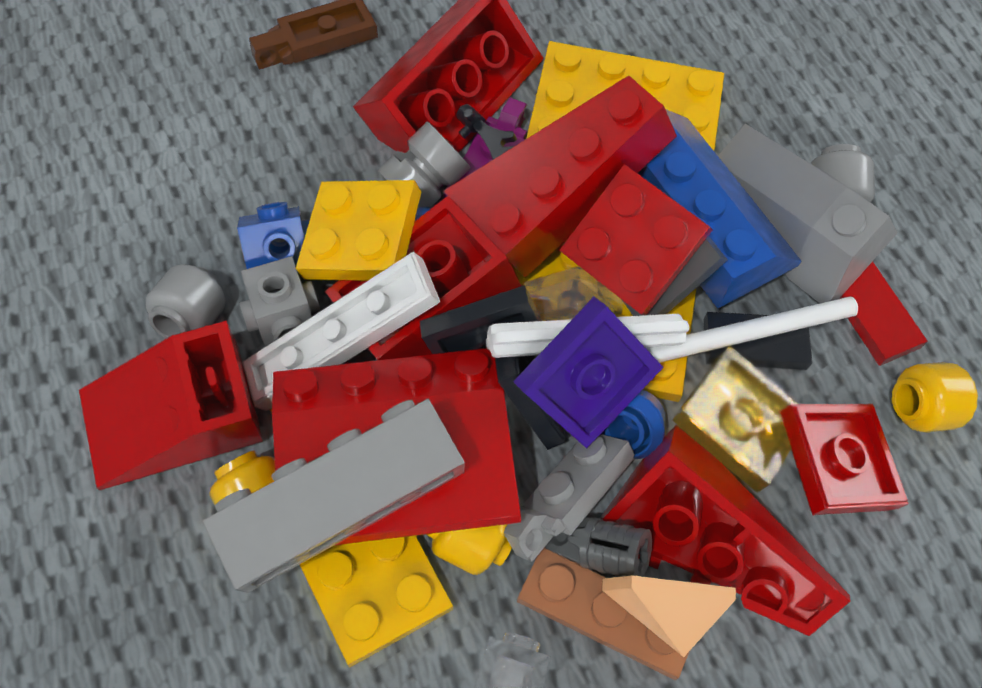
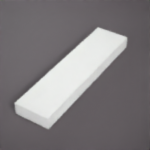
M413 251L244 360L242 365L254 407L264 411L272 408L273 372L340 365L440 303L423 258Z

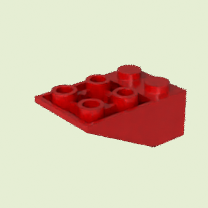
M227 320L172 335L79 389L96 487L99 491L263 442L242 365L240 350Z

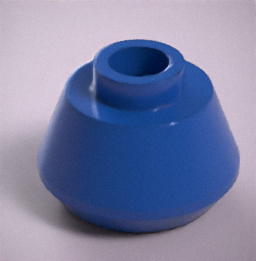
M642 390L601 434L628 441L633 450L634 459L646 458L664 440L665 412L663 406L653 394Z

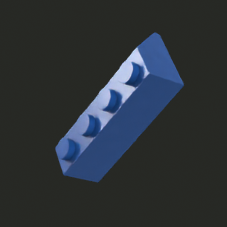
M666 109L677 137L642 168L638 174L713 229L709 237L728 260L703 281L700 286L718 309L798 267L802 261L689 119Z

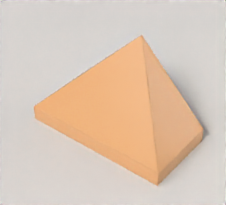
M633 575L604 578L602 585L603 592L683 657L736 600V588Z

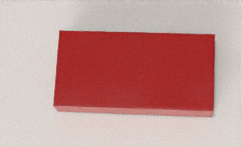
M873 261L839 298L851 296L856 300L858 313L856 316L849 317L848 320L879 366L921 349L928 342Z

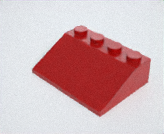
M485 348L273 372L272 424L275 471L297 459L304 458L308 464L329 452L327 445L343 433L353 429H360L363 434L384 423L381 416L399 403L413 400L415 405L428 398L465 462L463 474L335 545L521 523L503 388L498 383L495 357L492 356L490 350Z

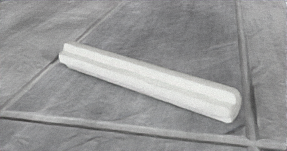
M680 314L617 317L644 347L682 345L686 342V332L689 331L688 321L683 320ZM572 319L492 324L487 331L486 347L495 358L539 355Z

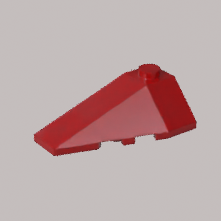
M677 425L667 433L662 443L650 455L641 460L600 517V519L606 522L613 521L620 525L626 524L635 528L649 529L652 535V551L649 566L658 569L661 560L691 572V583L710 585L713 582L720 586L736 588V593L741 594L744 608L807 636L813 634L851 602L850 595L738 479L716 457Z

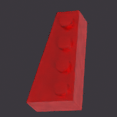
M628 75L445 189L444 192L450 196L506 255L509 262L526 278L570 237L624 164L638 173L677 135L664 105Z

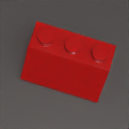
M449 195L414 221L406 254L407 256L414 251L423 258L440 303L368 347L377 360L432 354L421 338L420 320L522 286L506 255ZM339 280L329 287L325 293L334 303L367 281Z

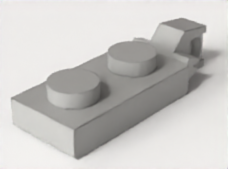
M602 434L588 448H585L577 441L560 463L540 483L523 505L520 506L521 523H513L506 526L504 535L514 554L532 562L553 536H557L560 533L571 535L634 460V453L629 442Z

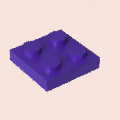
M593 296L513 382L585 448H588L663 369V366L604 303Z

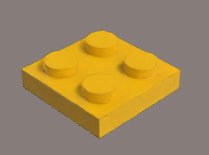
M416 181L321 182L295 268L304 280L368 281L404 258L407 254L422 193Z
M416 536L334 545L300 564L349 668L453 610V605Z

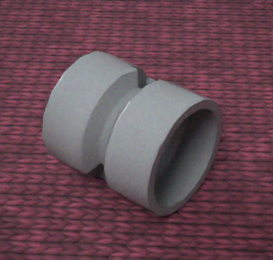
M426 122L408 140L409 150L406 153L396 151L378 171L386 180H415L422 192L418 207L431 208L441 198L440 188L443 185L452 186L471 167L430 123Z

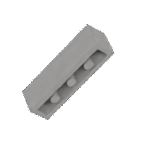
M429 398L415 405L413 400L399 403L381 416L384 423L363 434L360 429H353L343 433L327 445L329 452L308 464L304 458L294 460L276 470L271 476L274 482L254 493H251L248 488L236 491L216 503L217 513L207 517L202 522L235 590L246 593L255 590L463 474L465 462Z

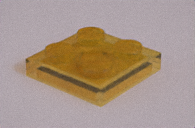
M729 346L718 356L672 421L758 493L771 484L791 450L780 411L791 404L798 403L735 349Z

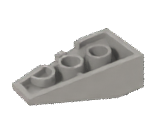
M747 124L742 126L718 155L801 259L802 262L798 267L785 273L788 279L819 304L839 299L898 233L889 215L843 183Z

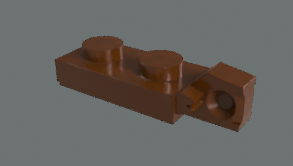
M338 0L277 18L276 26L269 29L267 33L250 37L249 42L252 56L260 70L279 63H283V65L292 64L293 62L297 63L377 38L378 30L363 0Z

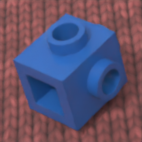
M287 202L269 203L257 207V214L239 217L237 230L247 269L291 256L296 267L310 219L302 221L299 206L288 208ZM281 238L286 241L276 242L274 239Z

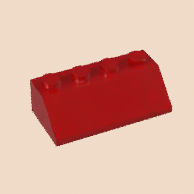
M458 0L377 81L353 108L376 138L395 151L406 153L409 150L408 140L428 122L459 153L476 133L471 132L465 139L458 133L465 126L456 117L458 109L464 104H469L485 118L486 122L488 117L493 116L544 58L507 0Z

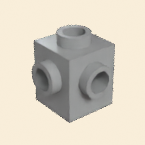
M292 256L241 271L249 300L239 302L249 332L260 331L265 347L311 318L312 313L320 311L312 282L309 281L301 284Z

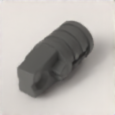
M593 517L585 518L571 535L560 533L557 536H553L544 548L580 564L585 569H595L598 572L611 573L617 577L631 575L644 577L651 557L652 535L649 529L635 528L626 524L620 525L617 522H606L603 519Z

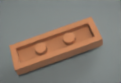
M543 548L537 555L517 598L518 603L673 680H677L680 677L689 652L685 657L681 656L603 592V579L606 577L585 569L581 565Z

